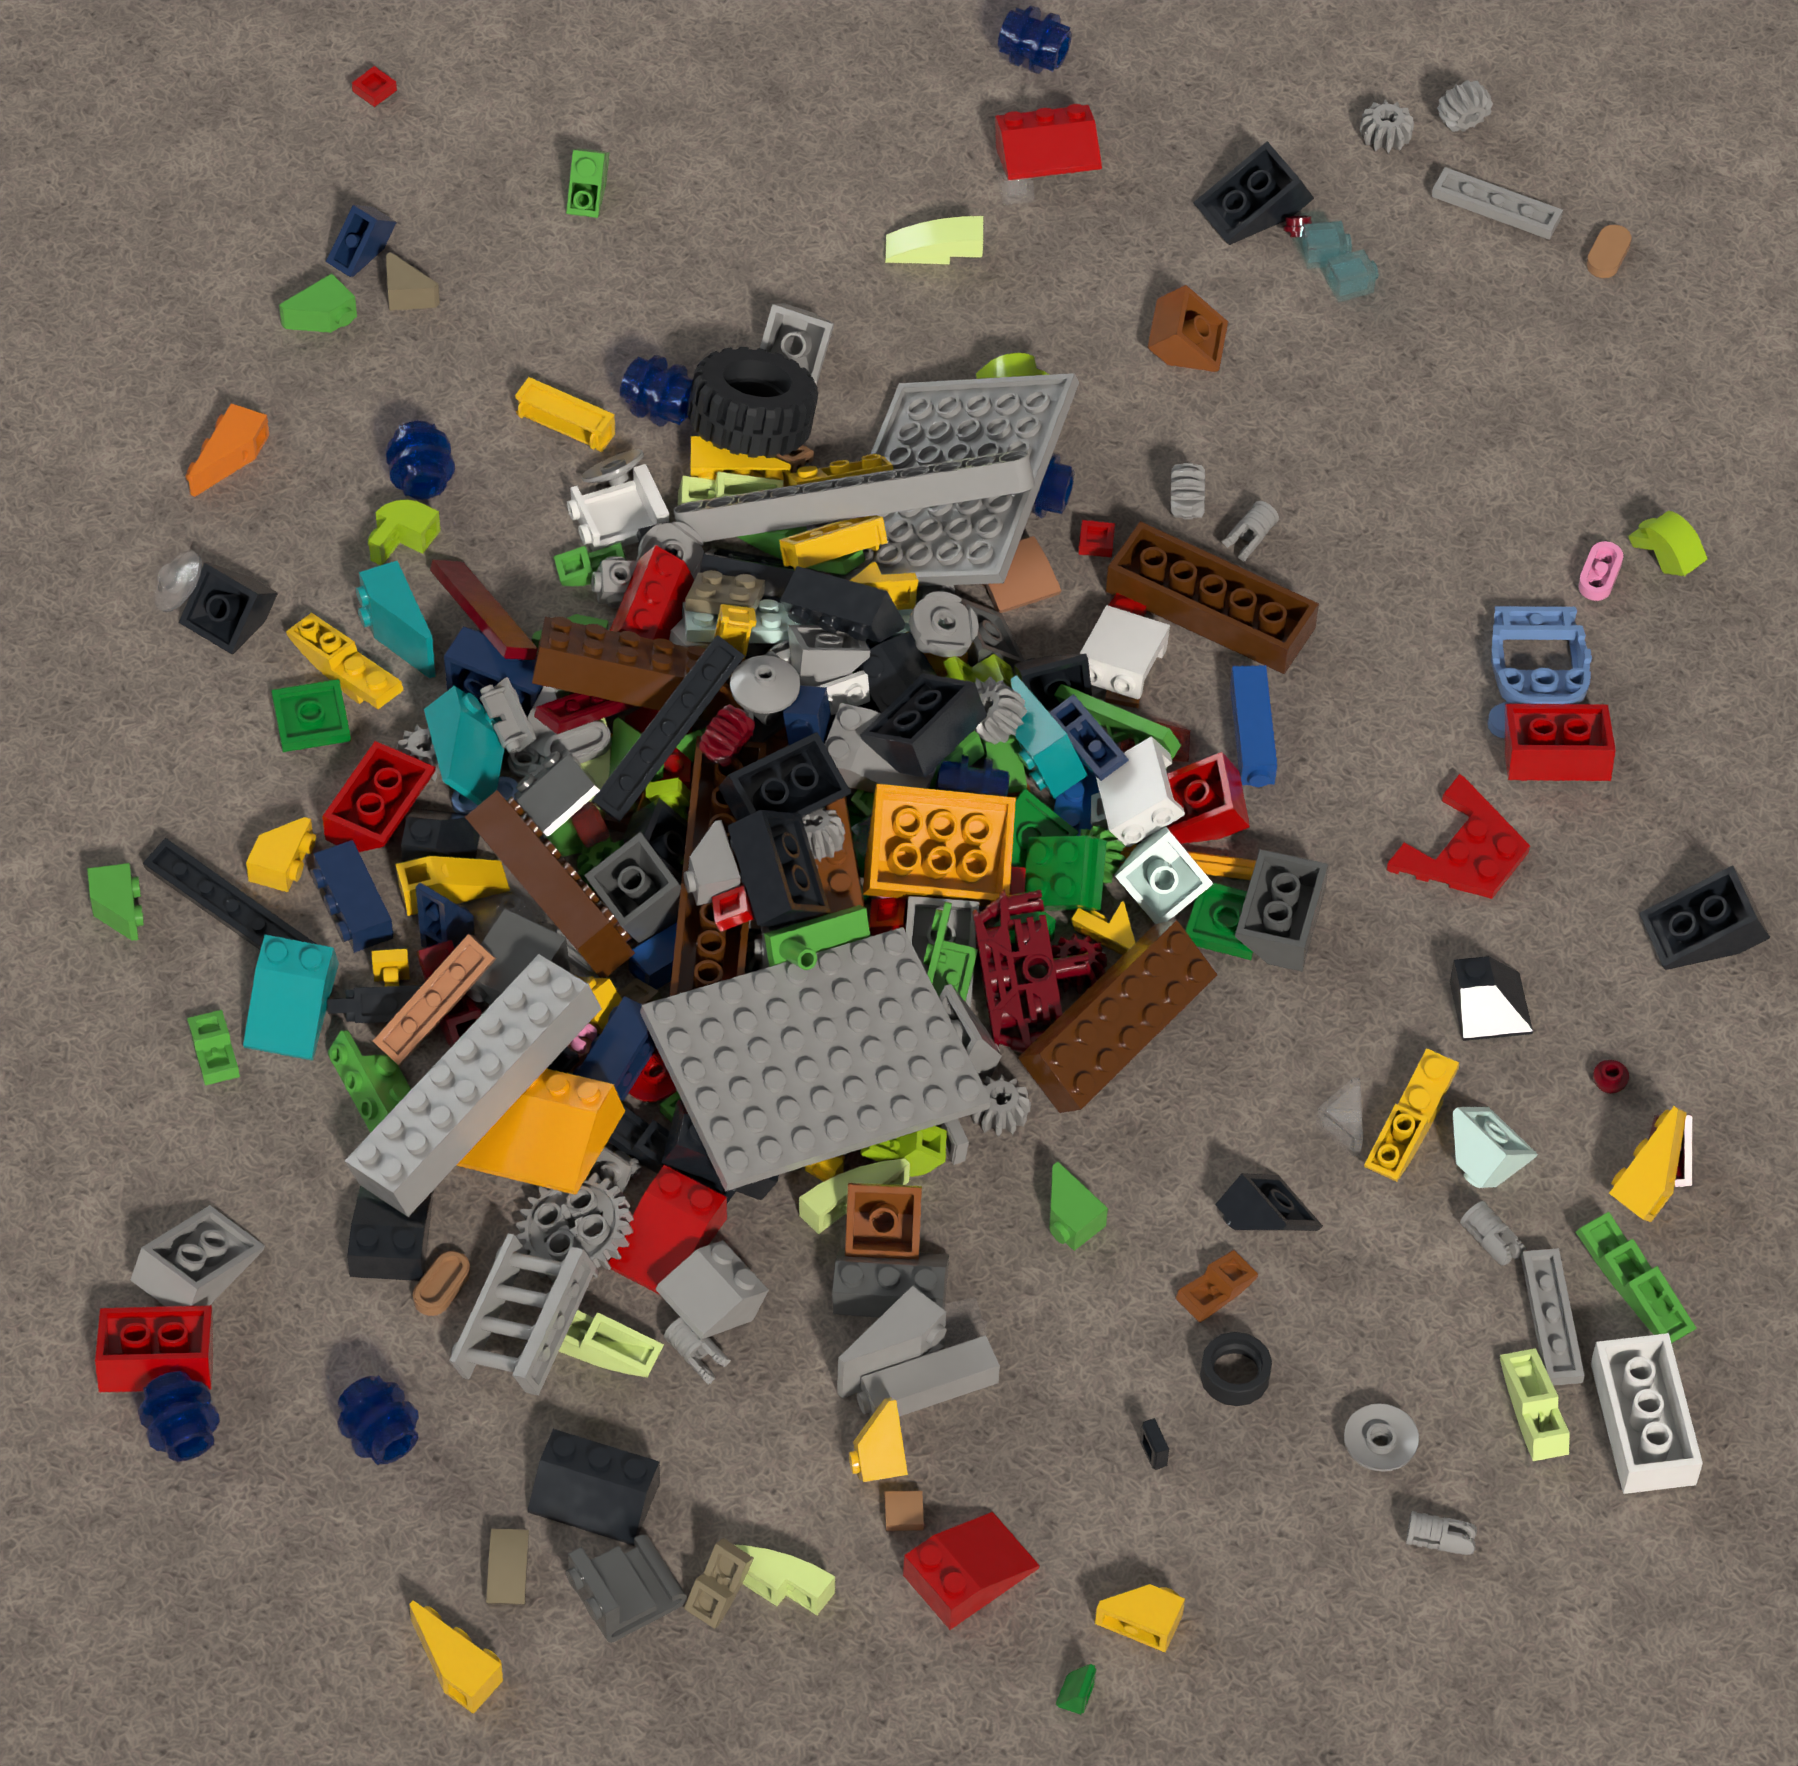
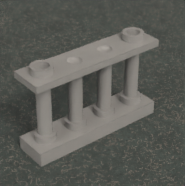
M508 1233L503 1245L496 1253L494 1265L458 1342L452 1348L449 1362L461 1377L467 1380L470 1379L476 1364L513 1372L512 1376L526 1393L539 1396L597 1267L584 1249L570 1247L566 1258L562 1262L527 1255L528 1252L516 1236ZM520 1268L557 1276L551 1291L547 1294L513 1287ZM506 1300L543 1308L537 1322L533 1326L498 1318ZM491 1332L528 1340L522 1355L518 1358L484 1351L483 1349Z

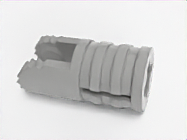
M1256 501L1242 520L1237 523L1222 541V544L1228 548L1238 540L1239 536L1248 541L1249 543L1241 549L1238 555L1240 560L1246 561L1261 543L1264 536L1279 521L1277 511L1264 501Z
M1484 1201L1472 1206L1460 1221V1224L1474 1236V1239L1501 1266L1508 1264L1511 1258H1521L1523 1251H1527L1521 1240L1502 1222L1499 1216L1495 1215V1212Z
M681 1317L676 1319L664 1334V1339L671 1343L674 1349H677L678 1353L684 1357V1360L708 1385L712 1383L715 1376L701 1359L709 1354L717 1364L726 1367L731 1361L709 1337L701 1340Z
M1411 1511L1406 1544L1427 1547L1428 1549H1438V1551L1471 1555L1475 1551L1474 1539L1477 1535V1527L1475 1524L1461 1520Z

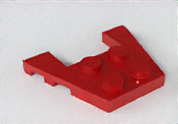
M1459 774L1444 792L1442 802L1469 817L1468 820L1436 859L1427 856L1404 842L1387 863L1386 870L1398 875L1399 872L1415 875L1416 879L1425 882L1434 880L1449 884V888L1493 899L1527 856L1530 845L1464 776Z

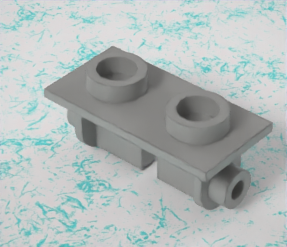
M508 677L504 678L495 687L488 685L480 690L482 694L480 700L489 718L493 719L500 716L502 719L501 722L493 725L502 748H507L508 753L516 750L521 752L536 740L532 724L527 719L519 702L518 694L512 687Z
M607 1142L591 1171L597 1173L603 1180L608 1178L613 1186H618L622 1192H625L630 1177L636 1179L640 1175L642 1167L638 1165L639 1160L630 1157L619 1149L613 1153V1145Z

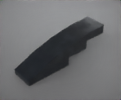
M623 1105L625 1113L608 1142L630 1157L639 1160V1163L658 1174L665 1165L662 1163L669 1130L654 1119L651 1124H648ZM668 1166L726 1196L727 1203L736 1192L734 1190L725 1191L721 1185Z

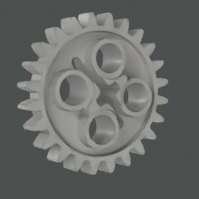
M594 1173L589 1180L586 1177L576 1195L554 1189L547 1190L540 1186L538 1189L541 1197L539 1199L534 1197L528 1198L532 1208L520 1210L525 1221L516 1223L517 1228L521 1232L516 1238L528 1252L527 1255L562 1262L566 1258L570 1247L584 1249L597 1268L603 1266L605 1269L610 1270L611 1266L608 1260L611 1257L615 1259L622 1258L617 1248L628 1247L629 1243L624 1235L633 1233V1229L628 1223L634 1220L633 1215L629 1211L631 1207L618 1186L614 1187L608 1178L601 1181L597 1173ZM596 1268V1270H595V1272H594V1274H593V1276H594L595 1278L598 1277V1269H597V1268ZM537 1272L541 1278L547 1275L552 1283L557 1278V1276Z

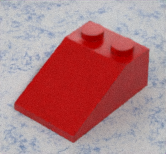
M1223 752L1167 773L1173 798L1183 807L1185 815L1166 827L1181 844L1219 840L1250 827L1239 770Z
M664 1165L642 1196L633 1214L634 1220L629 1222L633 1233L624 1235L629 1246L617 1248L622 1257L621 1259L610 1258L611 1270L659 1294L655 1290L657 1285L694 1251L708 1246L727 1220V1197Z
M993 1512L934 1534L905 1554L903 1576L948 1629L951 1630L1038 1570L1040 1565Z

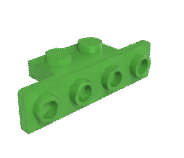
M945 902L943 911L936 909L931 930L938 931L935 945L928 943L923 964L929 965L927 975L938 997H940L945 985L951 984L966 1002L978 948L944 941L952 909V903Z
M348 1030L340 1031L328 1050V1056L371 1133L410 1092L411 1088L397 1063L387 1054L362 1056Z

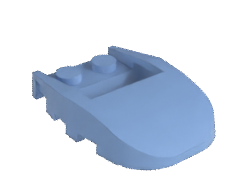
M1495 606L1491 663L1500 695L1504 700L1513 704H1579L1584 701L1590 685V662L1592 655L1591 649H1587L1585 643L1586 635L1583 626L1576 625L1575 623L1576 607ZM1503 640H1569L1572 669L1552 670L1549 668H1539L1536 670H1517L1515 668H1506Z

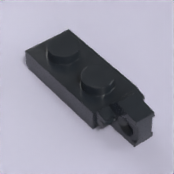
M422 985L357 987L345 990L346 999H327L328 1014L346 1013L347 1022H390Z

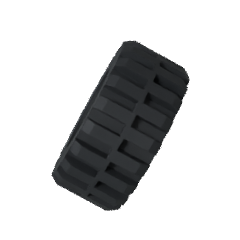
M739 347L738 349L724 348L720 353L718 351L710 353L697 365L694 371L687 415L695 432H698L700 437L706 442L711 441L714 447L721 450L724 448L730 450L732 454L739 455L741 453L752 458H757L758 456L774 458L777 454L784 456L790 454L793 450L796 451L809 439L818 400V387L806 368H800L798 362L793 359L788 360L782 354L777 352L774 354L766 352V349L757 348V350L749 349V347Z

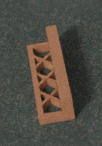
M468 934L372 1041L398 1065L401 1066L497 959L481 945L482 942L475 936Z

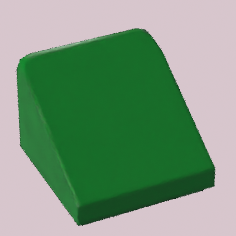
M1086 1665L1070 1672L1066 1676L1056 1706L1080 1715L1084 1714L1095 1685L1097 1670L1095 1665Z

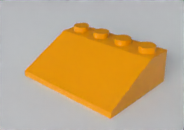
M876 784L865 857L863 895L908 899L909 896L977 901L979 906L987 907V905L999 898V892L1005 889L1006 895H1009L1016 798Z
M545 1069L456 1166L576 1195L625 1113V1109L614 1084Z

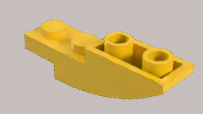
M312 612L286 631L288 638L310 663L329 680L339 679L341 690L356 703L360 704L366 701L376 709H380L404 691L401 680L359 653L355 641Z
M1426 1048L1399 1103L1393 1107L1364 1164L1365 1168L1396 1182L1400 1179L1443 1105L1444 1096L1459 1069V1062Z

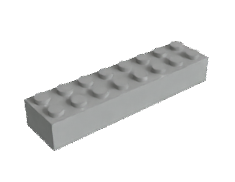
M538 954L348 1156L345 1163L359 1185L409 1217L602 1009L589 984Z

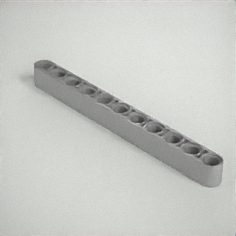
M1017 450L692 501L678 505L673 510L676 522L690 526L699 534L702 542L1015 494L1032 489L1035 486L1028 452Z

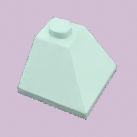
M1166 826L1141 841L1115 873V877L1155 924L1168 922L1213 884Z
M1457 1107L1453 1111L1456 1164L1465 1172L1463 1174L1464 1178L1477 1188L1497 1187L1538 1155L1489 1107Z

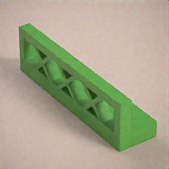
M1063 684L1059 686L1054 694L1060 704L1074 694L1100 726L1107 728L1108 735L1116 745L1118 742L1129 738L1134 739L1135 745L1152 736L1170 753L1171 759L1174 758L1181 747L1173 732L1165 726Z

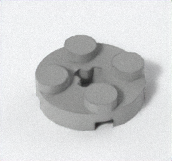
M681 522L660 523L652 527L643 536L639 544L637 561L655 545L667 551L674 548L678 551L676 557L685 561L695 580L698 572L700 573L704 554L702 548L704 544L699 534L693 528Z
M937 591L925 595L924 599L916 604L909 619L910 630L916 639L915 645L918 650L941 657L964 655L978 634V619L973 609L970 607L968 610L960 603L962 600L960 597L949 592ZM943 619L945 625L951 626V628H948V630L941 628L938 625L939 620Z

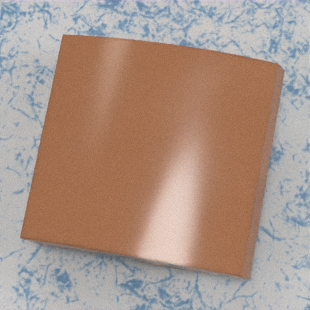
M1034 536L1020 540L1004 583L982 584L983 587H987L994 608L1000 613L1061 593L1051 565Z

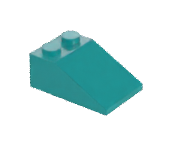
M398 560L359 572L360 586L356 587V594L361 608H358V615L364 628L369 626L376 640L426 677H436L432 634Z
M1016 675L1011 678V687L1025 700L1024 707L1027 710V713L1021 719L1024 724L1016 729V739L1022 749L1018 755L1028 770H1033L1029 773V776L1035 786L1040 791L1045 788L1053 798H1056L1088 776L1067 733Z
M453 686L427 706L424 712L443 782L475 804L480 805L498 787L504 748L501 746L493 725L501 722L502 719L500 716L490 719L485 707L479 703L474 695L471 693L466 694L456 686Z
M264 935L255 969L243 1042L244 1048L313 1061L327 1011V999H330L339 965L333 947Z

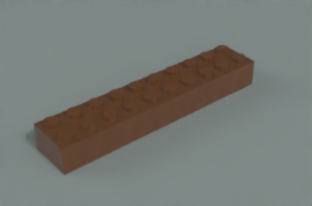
M697 736L670 996L744 975L749 921L721 932L715 924L713 902L702 905L696 904L693 892L688 893L685 888L684 872L688 871L691 854L715 821L722 820L730 844L731 836L728 825L738 820L732 814L718 786L729 774L764 758L766 743L748 741V744L744 747L742 753L737 756L736 760L724 767L719 763H714L701 752L699 744L702 736ZM732 850V853H733V856H734V859H735V862H736V865H737V868H738V871H739V874H740L741 869H740V866H739V863H738V859H737V856H736L735 852ZM740 878V886H742L744 884L742 883V880Z

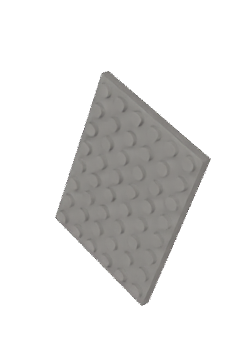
M1075 373L899 383L871 454L884 456L893 464V470L1025 450L1029 454L1035 486L1030 490L1015 494L877 515L883 517L888 543L880 544L879 550L876 551L868 548L864 549L865 561L846 575L824 571L823 573L851 580L872 562H876L882 575L915 573L918 578V586L1004 583L1079 385Z
M903 927L816 953L817 962L810 970H803L788 961L641 1006L640 1014L725 1191L990 1109L992 1101Z

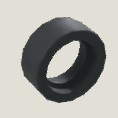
M1230 1332L1219 1335L1210 1341L1203 1352L1200 1371L1203 1388L1213 1399L1225 1405L1242 1406L1253 1403L1262 1397L1269 1386L1272 1367L1269 1350L1261 1340L1247 1333ZM1233 1353L1244 1355L1254 1361L1257 1365L1258 1373L1256 1378L1248 1383H1228L1219 1378L1215 1373V1362L1223 1355Z

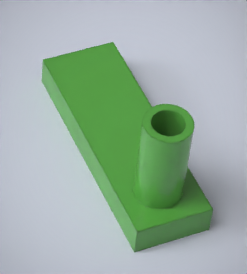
M857 905L764 933L769 967L789 961L803 970H810L817 962L816 953L870 937L866 908Z

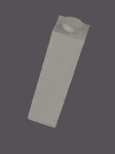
M985 1335L862 1376L861 1392L857 1393L858 1404L862 1413H869L871 1417L884 1398L892 1397L897 1401L899 1416L999 1383L1000 1365Z

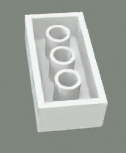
M1669 1333L1596 1342L1591 1360V1368L1623 1494L1696 1485L1703 1463Z

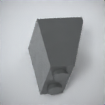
M641 832L584 875L618 920L621 927L639 944L644 943L678 921L681 885Z
M504 909L481 943L497 959L466 992V995L476 1002L484 1001L492 1004L538 954L570 973L566 937Z

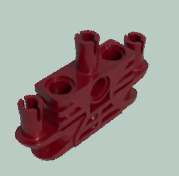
M1005 889L999 892V898L987 905L985 910L980 913L976 909L972 911L992 1039L998 1047L1000 1044L1020 1053H1023L1045 1032L1029 1033L1030 1028H1037V1023L1042 1022L1043 1026H1049L1050 1021H1056L1062 1015L1057 979L1091 975L1087 952L1079 955L1053 958L1046 914L1039 915V920L1037 921L1033 920V916L1026 917V922L1021 923L1020 918L1010 920V916L1044 912L1041 889L1006 895ZM1000 914V926L985 928L984 922ZM1014 930L1017 952H1012L1009 931ZM1016 964H1023L1022 980L1024 984L1021 985L1017 983ZM1040 964L1047 969L1048 974L1044 978L1036 979L1029 974L1028 969L1032 965ZM1020 997H1025L1028 1012V1018L1023 1019ZM1017 1027L1019 1037L1000 1034V1030Z

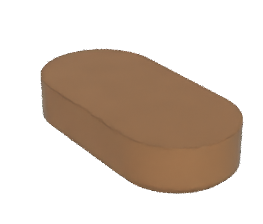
M1608 225L1600 231L1587 259V269L1592 275L1599 278H1609L1617 273L1631 244V234L1625 227Z
M447 1251L440 1254L413 1290L414 1306L420 1313L428 1316L441 1314L457 1296L470 1277V1263L464 1254L457 1251Z

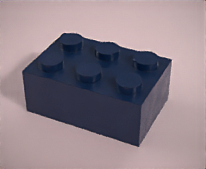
M463 626L444 655L447 691L456 686L464 693L474 695L482 705L480 690L488 685L495 687L504 678L508 677L512 687L518 694L521 707L526 717H528L544 687L532 684L536 658L535 660L505 659L482 631L479 630L475 631Z

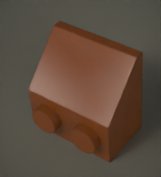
M1184 285L1157 299L1147 348L1167 365L1217 372L1220 369L1228 321L1192 289Z
M848 1183L845 1256L919 1259L922 1186Z

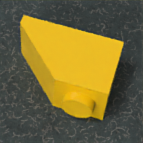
M892 1397L884 1398L853 1441L854 1451L849 1452L852 1474H858L862 1482L908 1475L897 1401Z
M1149 1584L1099 1601L1095 1624L1166 1652L1183 1616L1185 1598L1180 1597L1177 1592L1170 1588H1158Z

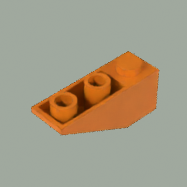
M231 403L225 414H221L218 417L215 431L210 439L206 438L203 442L201 454L197 461L192 462L188 467L186 480L189 481L191 496L196 497L256 459L269 437L266 414Z

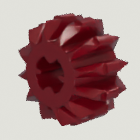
M727 705L719 710L709 726L706 727L707 729L701 737L699 749L714 763H719L724 767L730 765L748 744L749 738L753 735L755 722L740 708Z
M1074 933L1070 941L1061 937L1058 941V946L1051 947L1053 958L1088 953L1091 975L1057 979V984L1063 983L1062 988L1064 992L1068 991L1071 987H1076V991L1080 995L1083 991V986L1089 989L1105 973V967H1107L1106 954L1102 953L1101 943L1091 944L1092 940L1089 935L1081 940Z

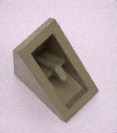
M392 252L386 255L389 310L436 308L440 304L437 282Z

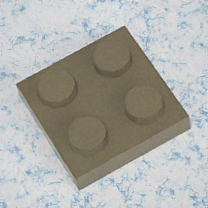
M712 570L703 573L698 572L686 597L685 611L719 615L720 605L726 604L754 608L756 612L765 591V580L756 579L748 574L734 577L725 576L718 571Z

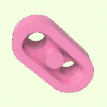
M1603 541L1596 543L1591 548L1578 584L1579 591L1585 598L1599 601L1611 594L1623 561V552L1618 545Z

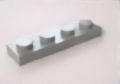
M1444 167L1432 190V197L1549 240L1557 228L1563 210L1447 167Z
M1559 1248L1523 1251L1521 1257L1542 1363L1553 1386L1583 1383L1585 1375Z

